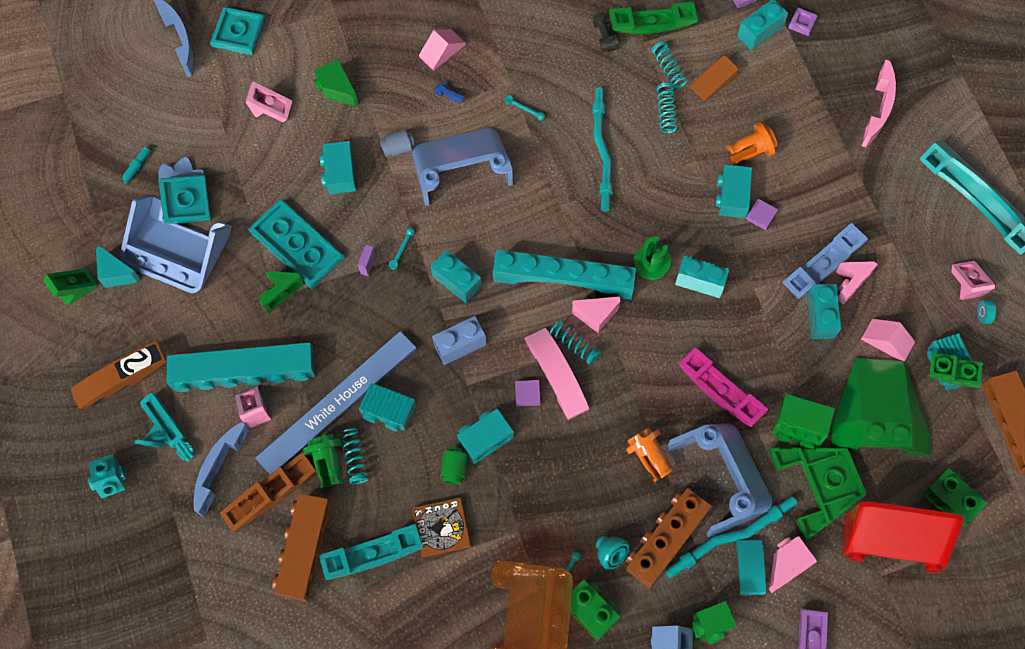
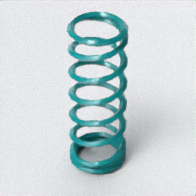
M666 41L658 42L652 47V52L657 56V61L661 62L660 67L664 68L663 72L667 74V79L670 80V83L672 84V81L676 80L673 83L674 89L681 88L687 83L688 79L681 78L684 72L676 74L672 79L669 78L670 74L678 72L681 67L676 66L668 73L665 71V69L676 65L677 60H672L663 67L662 62L671 60L674 54H669L660 61L659 56L669 53L670 48H667L668 43ZM664 45V47L656 51L659 46ZM684 79H685V81H684L683 83L678 84V85H675V84H676L677 82H679L680 80H684Z
M665 82L659 84L656 88L659 94L657 99L659 100L658 106L660 107V130L664 133H672L678 128L677 125L673 124L677 119H661L662 116L673 117L676 115L675 111L661 113V109L673 110L676 107L674 104H668L675 101V98L669 97L675 93L673 91L674 85ZM664 86L671 87L669 90H660ZM666 99H673L672 101H668V102L663 101V100H666ZM661 102H662V103H667L666 105H663L662 107L660 106V103H661ZM666 106H674L673 108H663ZM666 113H674L673 115H664ZM665 126H675V128H673V129H666V128H663V127H665Z
M562 320L557 321L551 328L550 334L556 332V339L562 338V344L568 343V349L575 347L574 353H581V359L588 357L586 363L591 365L599 356L600 350L594 347L589 354L583 357L590 342L580 351L576 352L584 337H581L575 345L570 347L577 332L567 341L563 342L571 327H568L561 336L557 337L559 330L564 325Z
M349 428L340 432V435L343 436L341 441L346 443L343 446V450L348 451L344 457L349 459L346 466L351 467L348 470V474L352 475L349 479L350 484H361L369 479L368 475H366L368 472L366 471L357 474L350 473L352 469L366 465L365 463L358 465L348 464L352 460L364 457L363 455L347 457V454L350 452L362 450L361 447L345 449V446L361 441L360 439L352 441L343 440L347 436L357 435L359 432L356 428ZM356 430V431L350 432V433H348V434H342V433L347 432V431Z

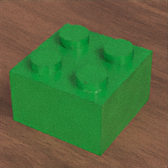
M786 394L777 407L770 434L783 442H790L791 440L800 443V446L806 449L818 448L828 436L835 408Z

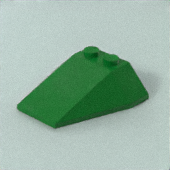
M855 358L831 425V448H848V451H857L859 447L905 450V455L931 456L930 431L904 361Z

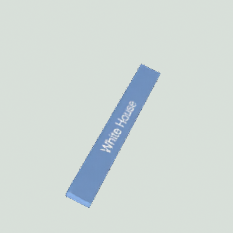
M401 332L396 334L255 459L269 474H272L279 467L284 468L308 446L307 441L319 437L365 396L370 383L379 384L417 350L416 347Z

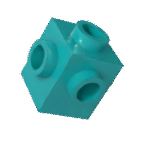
M113 454L89 462L91 476L88 477V483L91 490H96L101 499L125 490L124 480L127 479L124 467L119 465Z

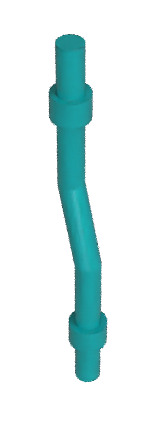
M598 87L595 89V102L592 105V114L594 115L593 138L603 161L602 183L599 187L601 211L608 212L610 210V196L613 194V184H611L612 160L602 136L603 115L605 114L606 107L604 103V89Z
M790 496L778 506L773 505L765 515L745 529L713 536L689 553L687 551L681 555L679 561L665 570L666 575L671 579L685 568L690 569L696 565L698 559L718 545L750 538L771 522L776 523L783 518L785 512L798 504L793 496Z

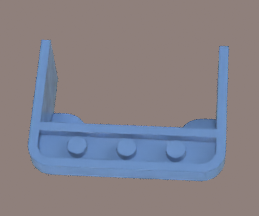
M729 423L704 425L669 440L666 448L668 454L695 442L705 450L718 448L739 490L729 501V509L733 517L711 526L706 533L708 538L764 515L771 508L772 497L738 429L734 425Z

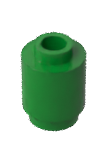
M450 447L448 451L443 452L441 467L443 483L462 484V479L465 478L468 456L466 453H463V449Z

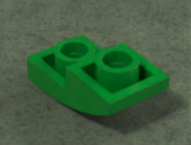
M932 353L930 378L951 384L980 388L983 362L958 360V356Z

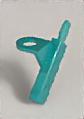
M154 393L148 394L140 401V405L155 425L144 440H135L134 444L166 448L167 443L171 448L177 447V454L180 459L190 461V458L194 457L192 453L194 448H192V445H189V442H184L187 439L185 433L182 432L159 397Z

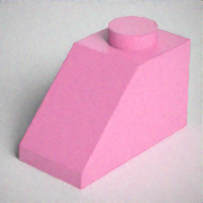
M799 536L793 540L788 537L777 545L779 550L773 556L769 584L771 593L817 562Z

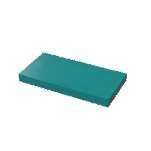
M282 199L248 228L249 232L293 273H298L310 289L317 286L345 259L341 252Z

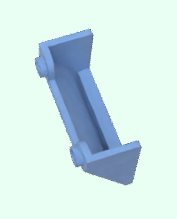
M485 128L421 143L415 146L412 151L425 206L430 205L428 192L435 190L440 183L438 172L489 161L492 170L498 174H505L508 186L513 185V173L509 157L498 132L494 129Z
M152 194L133 199L120 251V260L137 272L189 293H196L203 288L229 239L232 226L226 223L214 224L210 229L209 235H206L179 223L164 225L161 198Z

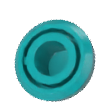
M602 536L596 543L598 559L605 569L610 570L622 564L629 553V542L620 537L608 538L607 536Z

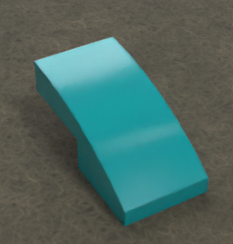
M737 540V576L740 595H765L766 582L762 540Z

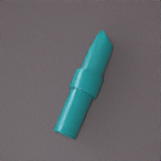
M144 146L136 158L129 164L128 169L122 176L124 184H127L143 166V162L151 153V150Z

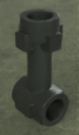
M604 12L596 13L593 16L594 28L599 27L602 39H599L602 52L616 50L619 47V41L616 34L611 35L607 26L610 23L609 17Z

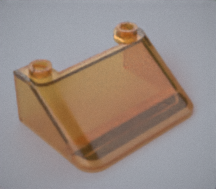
M502 560L495 562L491 566V581L497 588L509 590L503 648L490 649H567L573 584L571 574L563 568Z

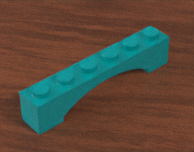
M943 140L935 142L919 159L935 175L937 174L967 197L1003 235L1004 240L1020 255L1024 254L1025 216Z
M496 250L493 280L494 282L517 284L519 282L568 284L596 290L607 294L608 297H620L631 300L636 268Z

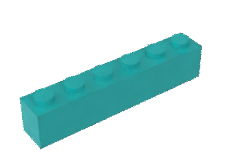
M311 343L167 356V384L176 392H187L190 388L210 390L213 389V386L233 388L237 384L244 383L256 386L266 381L283 383L288 379L306 381L310 377H315L314 349Z

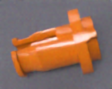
M764 121L753 125V133L739 139L732 145H726V149L732 154L730 159L735 166L739 162L749 160L761 153H765L767 157L775 155V148L778 146L773 131Z
M648 427L627 441L630 446L626 448L628 454L636 452L646 470L652 474L653 481L656 482L674 471L675 468L671 467L665 452L656 440V437L661 435L659 429L652 431Z

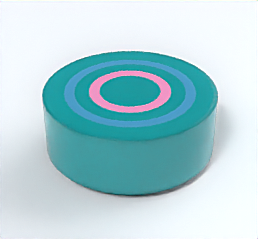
M981 300L977 307L978 321L981 324H991L996 317V306L991 300Z

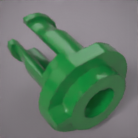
M657 236L648 238L644 246L639 248L634 256L636 272L647 280L663 278L671 266V257L667 251V245L663 247L658 245L659 237Z
M331 434L307 441L308 447H305L303 452L304 455L312 454L316 472L322 484L320 488L324 489L335 484L344 483V479L341 478V467L336 448L342 446L341 439H334V435Z

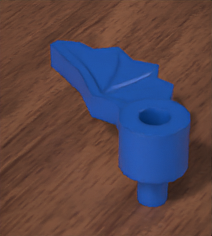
M446 82L442 85L438 84L434 89L438 96H442L444 93L455 103H461L465 98L452 90L446 89L445 87L448 85Z

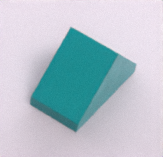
M99 246L96 249L98 280L105 288L133 284L140 281L139 276L133 269Z

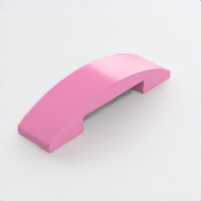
M885 60L880 70L875 89L884 92L878 118L871 116L865 129L861 145L863 147H867L877 137L893 107L896 80L892 64L889 60Z
M544 328L525 337V341L534 358H537L552 386L566 418L569 420L589 410V406L573 372L548 330Z

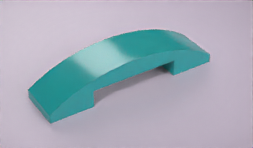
M416 524L392 531V534L347 549L340 548L319 555L325 579L331 580L392 562L423 549Z

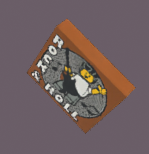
M461 498L412 508L416 528L423 549L420 550L422 558L471 547Z

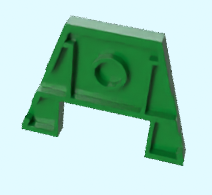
M771 448L769 450L776 471L801 464L819 508V512L800 517L796 520L804 541L809 540L867 495L848 448Z

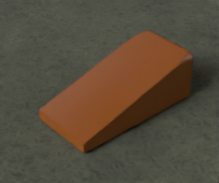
M724 55L690 85V88L705 102L737 77L739 69Z

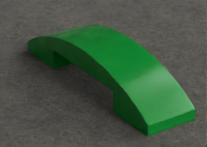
M694 2L673 3L670 9L632 12L631 7L609 9L613 30L622 33L652 34L666 32L692 25L698 21Z

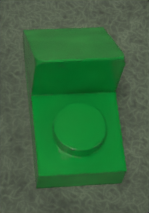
M86 268L49 273L43 279L55 298L61 297L67 306L73 304L97 287L96 282Z
M265 272L274 287L265 290L258 300L268 314L304 285L298 273Z

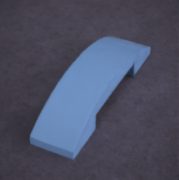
M154 0L165 26L174 24L183 46L175 48L187 77H190L194 68V53L188 33L180 17L164 0Z
M851 223L802 268L799 267L786 278L783 284L798 299L808 294L812 285H819L835 272L841 263L846 262L867 242L868 238Z
M242 422L231 428L218 440L200 469L194 491V511L202 517H205L216 496L209 488L230 448L239 452L250 432V429Z

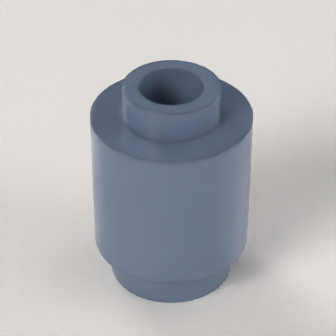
M405 129L386 135L384 139L380 140L385 157L390 155L394 157L412 151L411 146L415 145L411 133H406Z

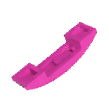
M696 347L679 363L683 371L701 390L724 410L746 425L752 427L768 411V408L750 393L746 395L714 368L713 362Z

